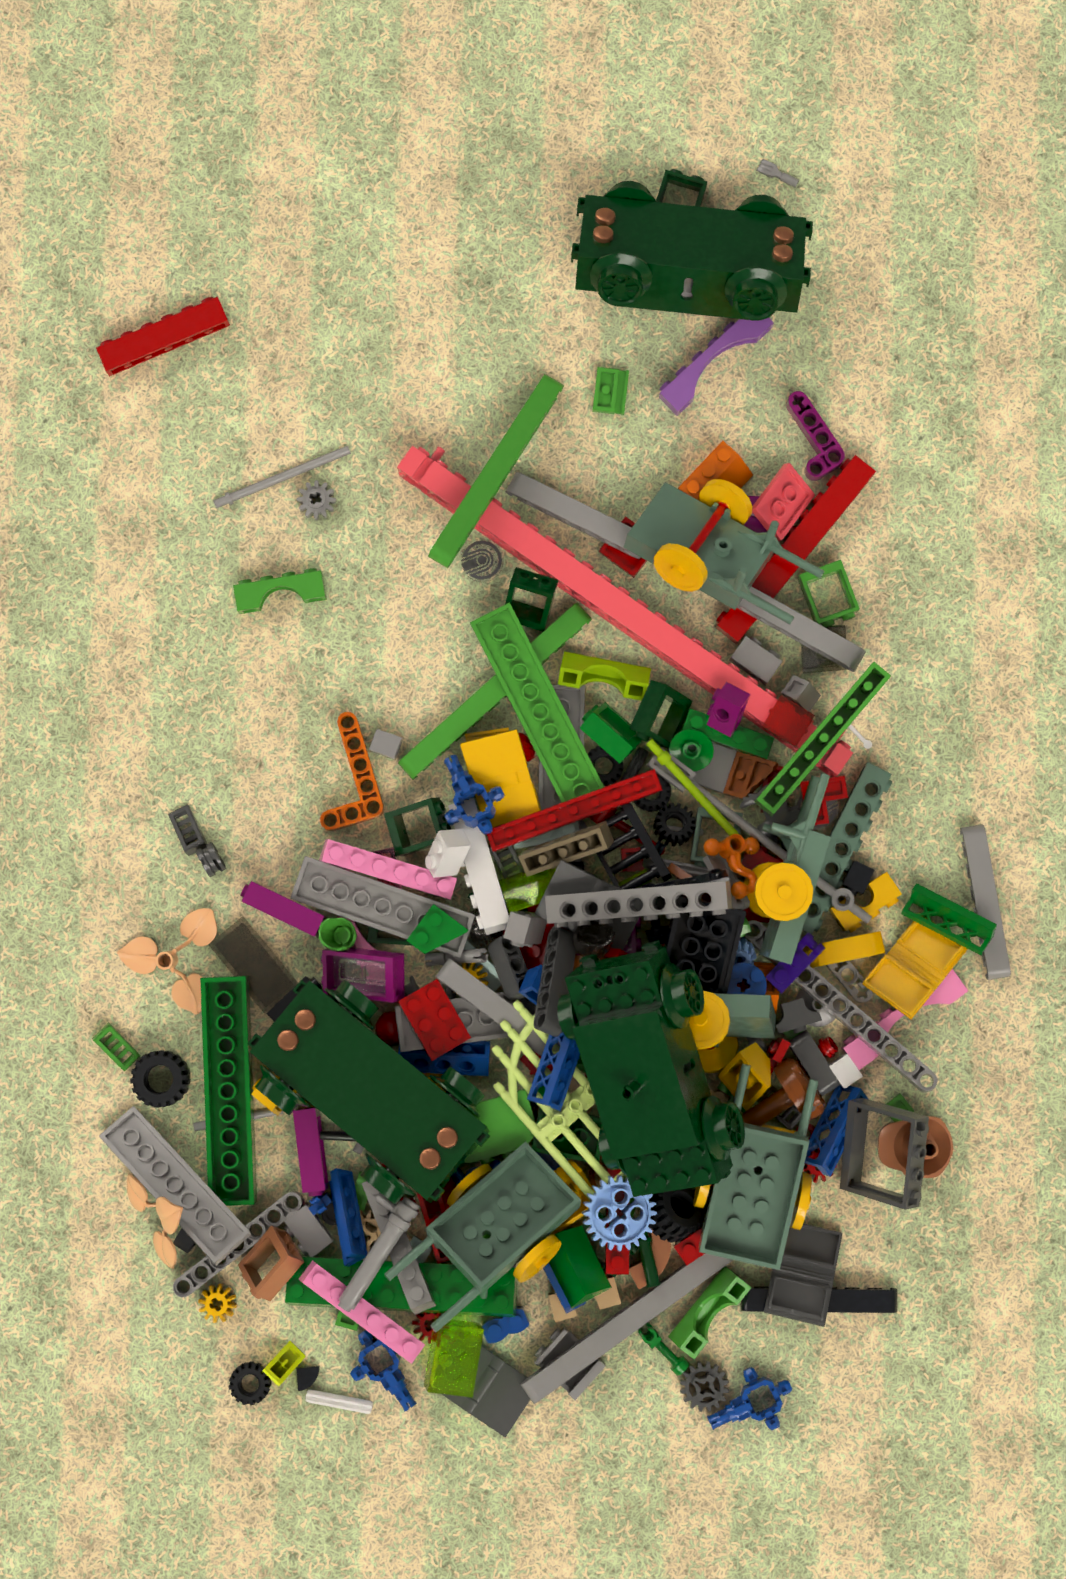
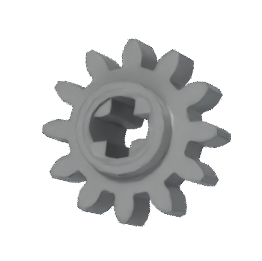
M315 480L312 487L307 482L306 491L299 489L303 497H298L297 502L303 503L299 507L300 512L307 510L305 513L306 518L314 514L315 520L318 521L320 514L327 518V510L334 512L330 504H334L337 501L335 498L330 497L334 494L333 489L326 491L328 488L326 482L321 487L318 480ZM320 496L321 502L313 504L312 498L317 499Z

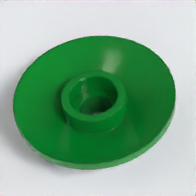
M685 729L678 732L672 738L669 753L694 772L702 770L709 765L714 755V746L711 739L704 732L697 729ZM691 744L695 745L696 749L691 750L688 746Z

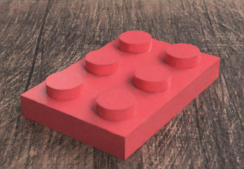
M786 463L754 503L752 513L767 531L771 522L777 521L779 526L775 537L778 541H782L815 494L790 463Z

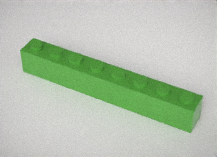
M873 662L754 802L770 816L774 815L883 687L891 675L876 662Z

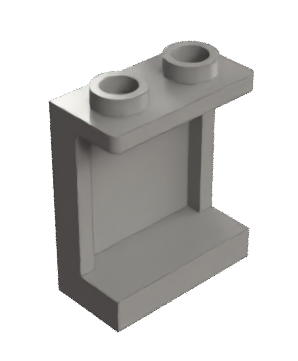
M565 1326L562 1330L557 1328L549 1337L552 1341L548 1346L542 1345L534 1354L537 1357L534 1363L537 1366L543 1367L579 1341V1339ZM598 1358L561 1386L568 1392L569 1396L576 1400L606 1366L605 1362Z

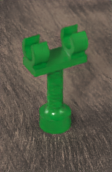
M649 1322L645 1324L649 1330L647 1333H642L638 1329L637 1331L643 1341L648 1343L651 1349L656 1347L672 1364L670 1369L677 1376L681 1375L689 1367L690 1362L684 1356L677 1357L661 1341V1336L653 1329Z

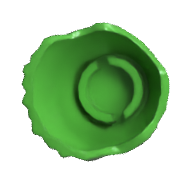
M327 918L321 923L318 930V939L324 947L332 951L341 952L351 948L357 938L354 925L345 918Z

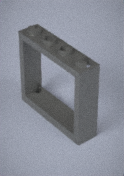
M865 1098L849 1100L839 1189L904 1210L919 1207L922 1198L921 1187L924 1177V1159L927 1152L926 1141L929 1132V1117ZM869 1111L911 1123L903 1194L861 1181Z

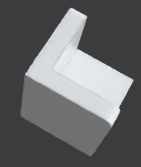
M848 1054L842 1055L829 1064L830 1069L843 1088H847L863 1077Z

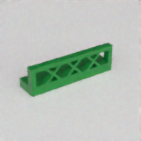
M917 883L912 889L910 899L901 912L905 917L981 956L994 937L997 924ZM915 904L922 908L923 913L916 914L909 909ZM939 916L942 918L943 923L935 924L931 922L930 917ZM958 926L962 928L963 933L956 935L951 932L950 927ZM977 936L983 939L984 942L979 947L972 943L970 938Z

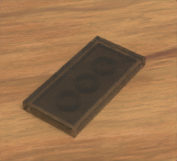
M244 916L208 944L234 976L249 975L250 996L265 1014L298 984L297 980Z

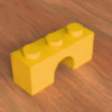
M888 872L881 874L868 883L867 888L871 893V901L867 906L860 908L871 915V919L880 914L879 909L886 905L889 908L899 902L897 897L902 895ZM846 898L840 901L839 903L845 904ZM834 907L829 909L843 932L849 929L851 933L862 926L860 923L862 920L851 911H838Z

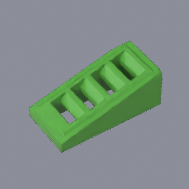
M109 1022L92 1038L124 1072L141 1056ZM111 1032L113 1035L103 1043L101 1039ZM117 1038L119 1042L109 1049L107 1046ZM124 1045L126 1048L116 1056L114 1052ZM130 1051L132 1055L122 1063L120 1059Z

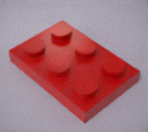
M438 979L397 1001L431 1061L471 1038Z

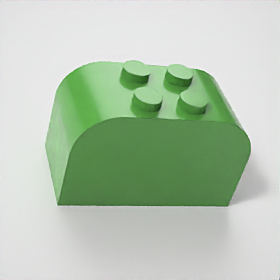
M525 1089L518 1090V1104L536 1123L531 1103L527 1100L528 1093ZM500 1096L481 1101L476 1106L480 1117L476 1118L487 1126L490 1131L488 1133L490 1137L482 1147L478 1145L464 1161L465 1163L480 1161L481 1164L494 1161V1156L502 1154L503 1158L508 1157L525 1141L529 1143L534 1135Z

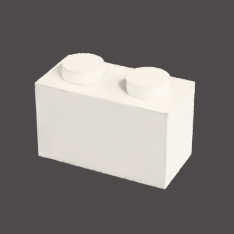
M463 829L438 831L425 858L426 867L433 878L456 876L471 846Z

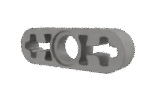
M845 961L847 964L840 967L837 972L834 969L838 967L836 963L826 965L855 1001L863 1003L871 999L873 992L868 988L865 992L866 998L862 996L857 997L858 990L855 986L852 989L849 988V985L854 984L858 978L861 980V982L857 983L858 986L865 988L862 985L865 979L850 961ZM846 968L851 969L854 974L853 979L849 982L844 981L841 977L842 971Z

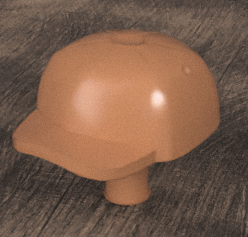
M928 1116L929 1132L926 1141L927 1152L924 1159L923 1178H934L943 1173L949 1164L953 1154V1140L948 1128L940 1118ZM902 1120L889 1123L880 1130L878 1136V1157L885 1166L902 1171L906 1175L911 1123Z

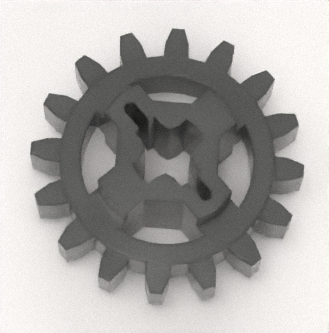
M697 1361L696 1368L690 1364L689 1368L691 1371L689 1373L684 1371L683 1375L686 1379L680 1380V1384L685 1386L680 1389V1393L687 1394L683 1398L684 1402L691 1401L690 1408L692 1409L698 1405L699 1412H702L703 1407H707V1410L711 1412L712 1405L719 1408L718 1401H726L723 1393H729V1389L724 1387L729 1381L728 1379H722L725 1375L724 1370L718 1372L719 1366L715 1364L713 1367H710L709 1361H706L705 1366H702L701 1362ZM707 1371L703 1376L695 1375L698 1372ZM715 1377L719 1380V1390L713 1384ZM707 1381L711 1391L709 1389L701 1391L698 1382L705 1384ZM689 1383L695 1386L693 1396L689 1391ZM711 1396L713 1398L708 1401H702L705 1397Z

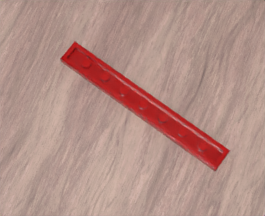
M653 769L496 826L491 833L487 834L492 851L496 852L663 790L656 771Z

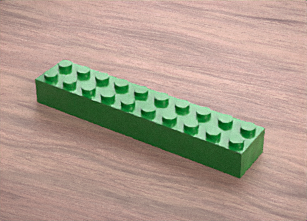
M249 975L200 978L208 1187L226 1206L254 1205L257 1202L254 1099L251 1095L253 1092V1072L250 1050L252 1048L247 1044L251 1040Z
M302 1257L304 1263L287 1282L285 1303L292 1306L336 1308L303 1284L299 1278L313 1260L347 1286L363 1260L348 1267L344 1266L343 1259ZM385 1261L362 1298L378 1310L412 1312L398 1276H395L391 1281L385 1277L384 1274L393 1267L392 1261ZM419 1263L436 1306L423 1311L425 1313H445L474 1287L454 1264ZM512 1267L488 1289L486 1299H482L478 1295L458 1314L515 1317L518 1280L513 1275L515 1268Z

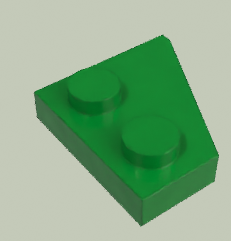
M433 904L406 941L426 954L466 934L469 930Z

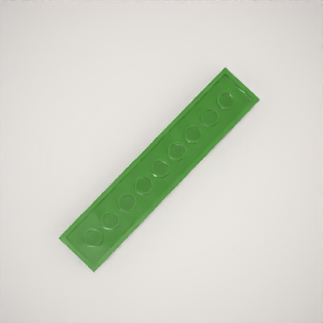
M510 602L470 622L561 803L603 788L604 785Z

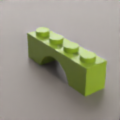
M564 651L558 685L580 689L583 685L590 682H604L616 687L624 698L642 701L649 685L651 668Z

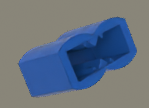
M516 1306L515 1317H490L483 1322L481 1329L487 1343H496L503 1340L508 1334H516L525 1330L529 1326V1319L524 1307Z

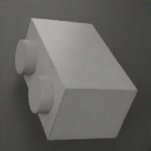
M745 636L729 661L766 686L782 663L779 659L780 655L771 649L765 650L761 647L762 643L756 638Z
M511 911L503 938L511 940L510 944L518 947H532L533 944H541L547 920L528 911Z
M307 1203L284 1221L286 1223L284 1228L292 1238L295 1236L300 1242L298 1247L305 1256L309 1254L310 1257H314L335 1239L319 1217L311 1213L308 1209L310 1205Z

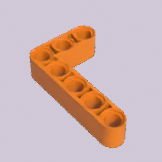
M351 712L340 714L337 723L360 800L323 812L320 817V823L328 831H336L378 818L384 812V804L359 721ZM345 718H353L354 724L351 728H344L342 726ZM359 739V748L355 750L350 749V740ZM358 760H365L367 762V766L363 771L355 769V764ZM365 781L373 783V789L369 792H363L361 789ZM371 802L379 803V811L373 814L369 813L368 805ZM351 808L358 810V817L354 820H349L346 815L347 811ZM335 815L337 818L336 824L331 827L326 826V817Z

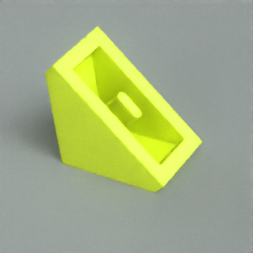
M289 1341L262 1371L279 1387L306 1356Z

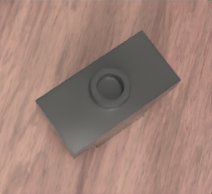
M803 998L780 1004L782 1017L775 1025V1030L777 1034L792 1029L794 1033L807 1030L806 1025L822 1021L820 1012L810 1011L806 1007Z

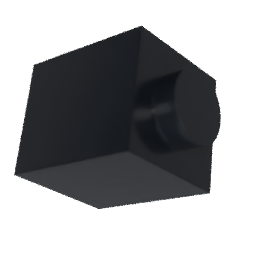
M854 860L841 886L850 890L855 897L857 894L862 895L875 870Z

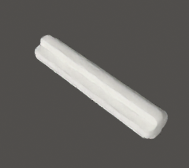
M309 1389L306 1393V1402L365 1414H370L373 1407V1402L369 1400Z

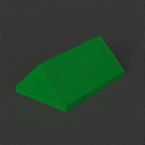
M582 1225L555 1234L562 1244L549 1263L571 1309L612 1288Z

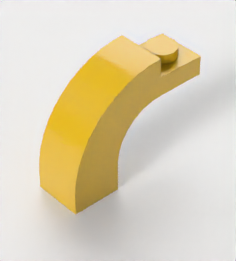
M881 931L823 942L821 944L825 947V950L810 966L814 968L883 954L885 949ZM808 946L803 949L807 955L812 952Z

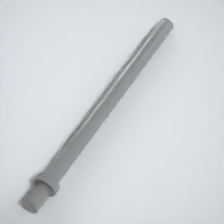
M348 445L235 492H226L225 496L215 499L213 502L216 508L226 504L232 505L236 500L351 454Z

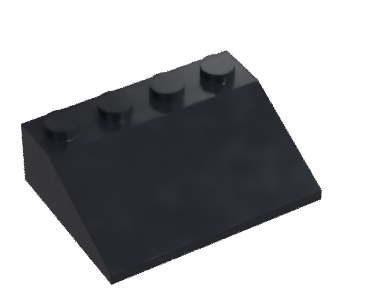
M681 895L679 897V904L684 908L688 905V898L686 895ZM701 899L702 903L706 906H708L711 903L710 901ZM732 908L726 909V914L712 915V911H703V916L689 917V912L680 913V918H671L664 944L670 963L677 965L681 971L686 969L694 970L701 981L703 991L727 994L746 911Z

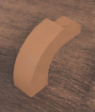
M652 1230L651 1236L653 1241L651 1245L659 1276L668 1263L671 1253V1242H668L667 1239L665 1241L661 1240L660 1236L654 1235ZM641 1260L630 1265L629 1272L638 1289L645 1287L647 1284Z

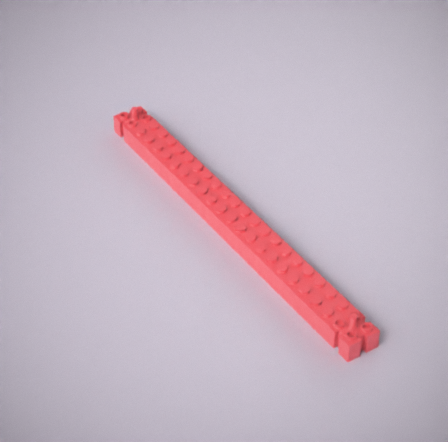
M412 445L397 466L399 476L454 514L471 486L465 482L466 478L458 472L453 474L447 470L448 466L440 460L445 453L444 449L437 447L432 456L429 457L430 454L422 447L417 449ZM493 498L474 529L537 573L559 580L557 587L712 695H714L717 688L722 689L726 682L749 693L750 697L743 716L795 753L817 727L813 725L814 721L804 714L800 716L794 712L795 707L786 701L781 703L776 699L777 695L767 688L764 691L758 687L759 683L754 678L741 675L739 673L740 669L732 663L725 664L721 661L722 657L713 650L708 652L702 648L703 643L694 637L692 639L684 635L685 631L675 624L673 627L665 622L667 619L658 612L654 614L649 611L646 603L640 599L635 601L629 597L630 593L621 586L616 588L611 584L612 580L602 573L598 575L593 572L594 568L585 561L579 562L574 558L575 554L567 548L560 549L556 546L557 542L548 535L543 537L537 533L539 531L538 528L529 522L526 525L519 520L521 517L512 510L507 512L502 508V503ZM843 734L815 765L825 774L830 775L831 778L836 777L853 754L850 751L851 747L840 740Z

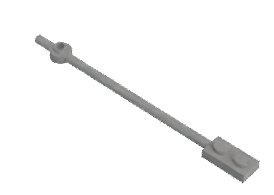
M654 755L647 766L652 770L655 769L657 774L683 793L686 788L665 765L662 766L656 760L657 756ZM672 756V761L720 813L753 838H756L783 861L786 860L787 851L694 782L693 779L696 773ZM821 877L818 878L816 886L831 896V904L836 910H849L866 924L871 920L872 916L854 903V895L850 890L846 888L835 889ZM839 896L846 898L845 904L838 902Z

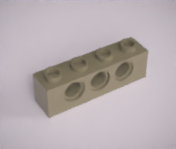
M604 821L527 848L518 857L528 877L557 867L560 860L571 862L606 850L614 843V839L607 822Z

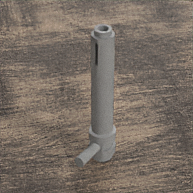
M382 1194L376 1197V1202L392 1213L388 1217L387 1225L338 1299L340 1301L338 1306L345 1311L350 1312L351 1309H355L403 1232L407 1231L411 1226L412 1218H416L420 1206L409 1198L404 1197L402 1201L399 1200L395 1205Z

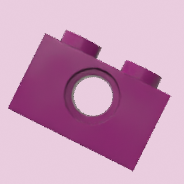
M728 682L725 683L722 689L717 688L712 697V700L715 702L711 704L707 712L709 716L707 725L731 737L741 722L750 694Z

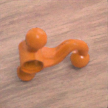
M732 834L720 842L714 838L708 839L704 843L705 853L709 856L719 854L727 860L733 872L746 877L749 881L748 885L741 881L735 882L731 886L732 896L736 899H743L747 894L753 893L757 877L751 869L742 865L740 853L744 851L749 855L756 854L760 849L758 840L753 837L744 839L739 834Z

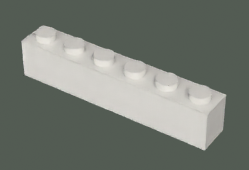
M474 798L464 801L462 807L467 816H476L475 814L478 813ZM455 804L448 805L449 810L457 809ZM461 818L458 823L450 826H454L455 829H463L471 844L461 867L466 866L468 874L464 875L467 888L472 887L474 895L470 896L473 908H478L480 913L479 916H476L479 929L484 928L486 935L506 930L509 915L486 837L481 833L478 826L475 828L468 827Z

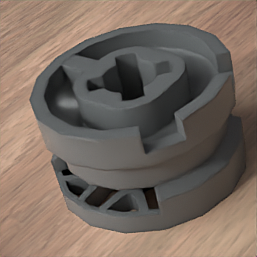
M212 842L206 844V847L203 849L195 850L204 870L210 878L216 875L215 872L219 870L222 872L226 869L221 856H219Z

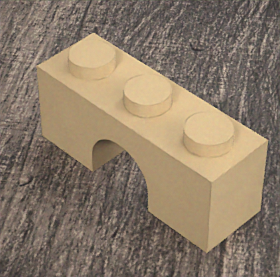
M606 1274L612 1288L594 1297L598 1303L599 1310L621 1304L615 1278L612 1275L609 1276V1274ZM551 1288L552 1292L548 1293L555 1322L576 1317V1309L567 1314L565 1313L554 1289Z

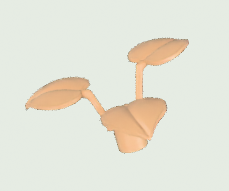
M210 908L197 909L183 919L180 925V932L188 940L172 951L160 952L157 955V944L151 938L145 936L131 940L117 951L122 962L137 973L149 974L157 966L162 970L170 969L171 972L182 977V980L176 981L172 987V998L179 1007L195 1015L202 1011L200 978L203 977L197 973L186 977L184 973L175 968L178 964L176 953L192 941L197 946H206L213 942L217 935V923L214 911Z
M128 1174L127 1193L132 1206L140 1212L145 1210V1206L148 1208L156 1207V1212L164 1230L162 1233L160 1231L154 1232V1248L162 1262L174 1269L177 1253L167 1233L171 1235L176 1232L183 1207L173 1204L165 1197L157 1198L156 1203L148 1202V1194L144 1186L133 1175Z

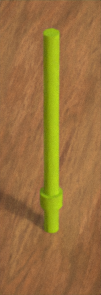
M653 739L648 741L646 746L657 756L656 760L662 766L665 765L723 830L729 836L739 834L672 761V756L666 750L663 751Z

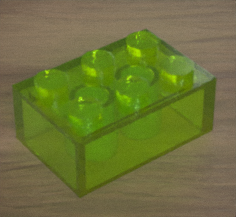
M451 1319L439 1331L435 1332L433 1330L424 1380V1387L427 1392L473 1398L484 1328L480 1323Z

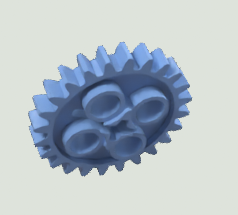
M617 1175L616 1181L611 1176H608V1183L600 1180V1188L593 1185L592 1188L595 1193L586 1194L590 1198V1202H583L588 1207V1210L582 1211L583 1215L588 1216L587 1219L582 1221L583 1224L590 1225L586 1232L588 1234L595 1232L592 1239L596 1241L600 1238L599 1245L603 1247L607 1243L609 1250H612L614 1245H616L618 1251L622 1250V1245H625L630 1250V1243L632 1242L639 1246V1238L646 1241L645 1231L652 1233V1230L648 1227L649 1224H656L651 1219V1216L657 1214L656 1211L651 1210V1207L655 1206L656 1202L648 1201L653 1195L633 1197L628 1178L626 1177L623 1181L621 1175ZM618 1191H623L625 1195L621 1202H616L614 1199ZM634 1198V1201L629 1203L630 1199ZM604 1207L608 1208V1215L603 1219L599 1218V1210ZM639 1207L640 1215L637 1218H631V1210ZM618 1208L622 1210V1217L617 1216L615 1212ZM610 1222L609 1226L605 1228V1224ZM623 1224L624 1231L619 1235H615V1226Z

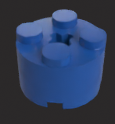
M750 963L734 964L727 994L765 995L767 983L763 972ZM742 981H745V985L748 986V989H745L744 992H741V988L737 987V984H740Z

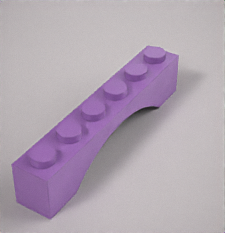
M770 318L758 321L739 319L736 323L730 322L723 331L725 333L719 338L715 336L707 344L708 348L704 352L699 351L691 359L693 362L688 367L684 365L675 374L677 377L672 382L668 380L660 387L659 398L678 416L693 402L697 381L703 370L715 357L732 347L757 343L772 329L774 322Z

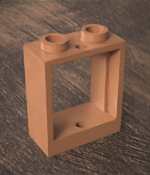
M271 1226L238 1266L242 1272L243 1279L250 1287L251 1294L257 1299L262 1298L271 1301L301 1267L304 1260L287 1231ZM276 1249L281 1259L262 1280L257 1270Z

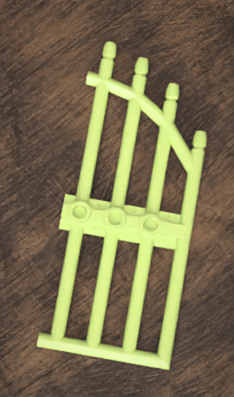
M516 1000L513 1006L520 1012V1015L527 1024L518 1034L508 1021L503 1020L500 1023L501 1028L507 1032L514 1045L510 1058L503 1053V1050L498 1045L492 1048L494 1055L499 1057L500 1062L507 1069L508 1091L505 1090V1087L500 1082L494 1084L493 1087L590 1200L586 1194H594L595 1192L552 1143L562 1133L605 1183H608V1176L610 1174L569 1128L573 1122L580 1118L597 1139L599 1137L600 1128L586 1113L595 1104L589 1081L576 1066L573 1077L580 1086L571 1094L567 1091L561 1111L537 1103L546 1116L537 1124L518 1104L517 1081L528 1094L532 1084L518 1069L517 1065L522 1051L537 1069L540 1058L525 1041L534 1030L546 1044L549 1034L534 1028L535 1014L532 1015L519 1000ZM557 1043L553 1046L552 1052L554 1054L559 1052L560 1049ZM546 1067L545 1075L548 1076L552 1072ZM537 1092L536 1097L543 1099V1096ZM622 1171L617 1174L622 1176L623 1181L627 1177Z

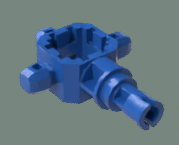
M457 755L450 756L453 762H450L447 757L444 763L452 776V787L455 791L453 802L457 808L449 810L444 815L448 824L458 823L459 819L462 818L466 826L471 828L478 826L484 835L491 833L493 826L490 819L494 818L496 812L492 802L496 801L497 803L505 796L501 787L491 788L490 792L487 793L483 785L475 783L472 775L463 770ZM475 794L478 796L482 795L488 806L485 808L486 811H480L474 817L471 815L467 816L462 807L464 800L473 798Z
M367 1330L362 1331L358 1334L360 1343L365 1345L361 1349L358 1359L361 1366L357 1365L352 1369L350 1373L354 1381H359L365 1378V1374H367L370 1380L380 1381L386 1391L389 1390L391 1395H395L404 1412L409 1410L410 1407L412 1408L417 1403L405 1387L407 1385L404 1381L405 1377L399 1369L400 1356L379 1339L374 1341V1336ZM383 1345L392 1357L393 1364L376 1373L367 1361L366 1354L376 1347Z
M749 1367L743 1370L746 1383L749 1382V1384L743 1386L740 1393L741 1396L730 1400V1404L725 1405L724 1409L707 1416L713 1430L730 1421L732 1423L737 1420L740 1422L749 1417L758 1421L765 1419L764 1421L768 1428L774 1430L780 1427L777 1415H774L780 1412L783 1404L780 1395H787L792 1391V1387L788 1380L777 1382L778 1385L774 1386L769 1378L763 1376L757 1379L759 1376L755 1369ZM763 1385H768L776 1403L760 1412H755L747 1395Z

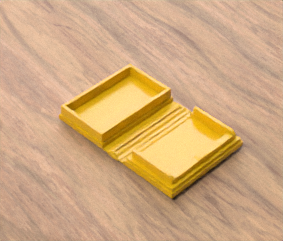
M517 729L460 743L468 773L472 775L475 783L483 785L487 793L490 792L491 788L500 786L505 795L497 803L496 801L492 802L496 809L494 818L490 819L493 828L541 810ZM475 794L479 810L482 812L486 811L485 808L488 806L482 795L478 796Z
M913 921L887 955H884L866 977L862 985L912 1020L968 949Z

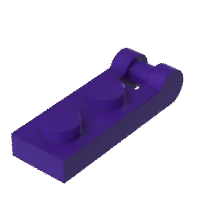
M810 932L798 943L792 964L779 962L765 977L781 994L825 950L821 943L818 944L813 939L814 936ZM806 946L812 950L809 955L803 951Z

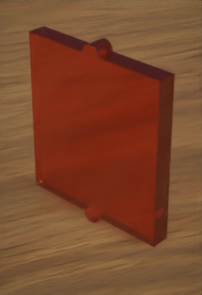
M780 695L773 709L769 710L770 714L762 728L796 747L803 734L808 732L807 728L815 715Z

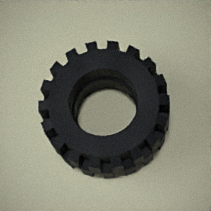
M164 1050L153 1051L143 1055L134 1064L136 1066L131 1071L133 1077L130 1079V1084L133 1083V1093H136L137 1099L139 1101L142 1100L145 1105L155 1108L170 1106L180 1101L183 1095L187 1093V1087L191 1081L189 1079L190 1070L187 1069V1063L182 1061L178 1054ZM158 1065L166 1066L173 1076V1083L170 1089L165 1092H156L149 1085V1073L152 1068Z
M686 1188L652 1194L653 1196L648 1201L656 1202V1205L651 1207V1210L657 1212L656 1215L651 1216V1219L656 1224H649L648 1227L652 1228L654 1235H659L663 1241L667 1239L671 1243L674 1241L679 1242L702 1226V1221L705 1218L703 1214L705 1208L693 1206L695 1189Z

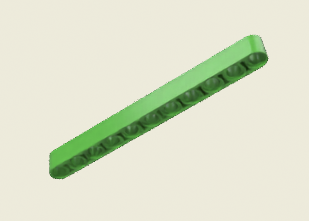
M544 374L429 552V558L449 568L554 405L558 393L564 387L562 383Z
M578 602L531 642L541 665L549 659L553 652L556 653L561 649L569 638L572 639L582 630L586 623L588 624L592 620ZM494 675L398 762L412 780L417 778L421 771H425L434 762L433 760L436 757L445 753L454 741L457 742L464 736L471 726L474 727L484 718L483 715L493 710L504 696L505 698L507 697L497 675Z

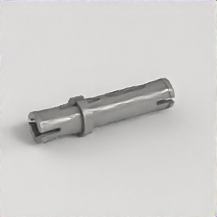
M485 948L464 950L461 958L442 951L428 952L425 955V961L431 960V962H426V965L429 967L444 966L448 959L457 964L485 963L488 959V954L481 955V953L487 952Z

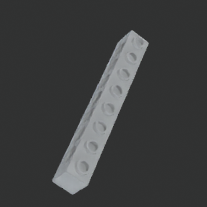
M730 881L545 896L547 924L554 923L555 927H567L568 922L577 921V926L591 925L590 920H599V924L613 923V918H621V922L635 921L637 916H644V920H656L658 915L666 914L667 919L680 918V913L689 912V917L703 916V911H712V915L726 914V909H732ZM705 892L711 896V903L708 906L704 905L701 901V897ZM682 894L688 898V905L685 908L679 904V897ZM659 896L663 897L666 902L663 909H659L656 905V900ZM637 898L643 902V908L640 911L634 908V901ZM614 900L620 903V910L617 913L611 908ZM592 902H595L598 906V911L595 915L589 910V905ZM569 904L575 906L576 912L573 916H570L567 912Z

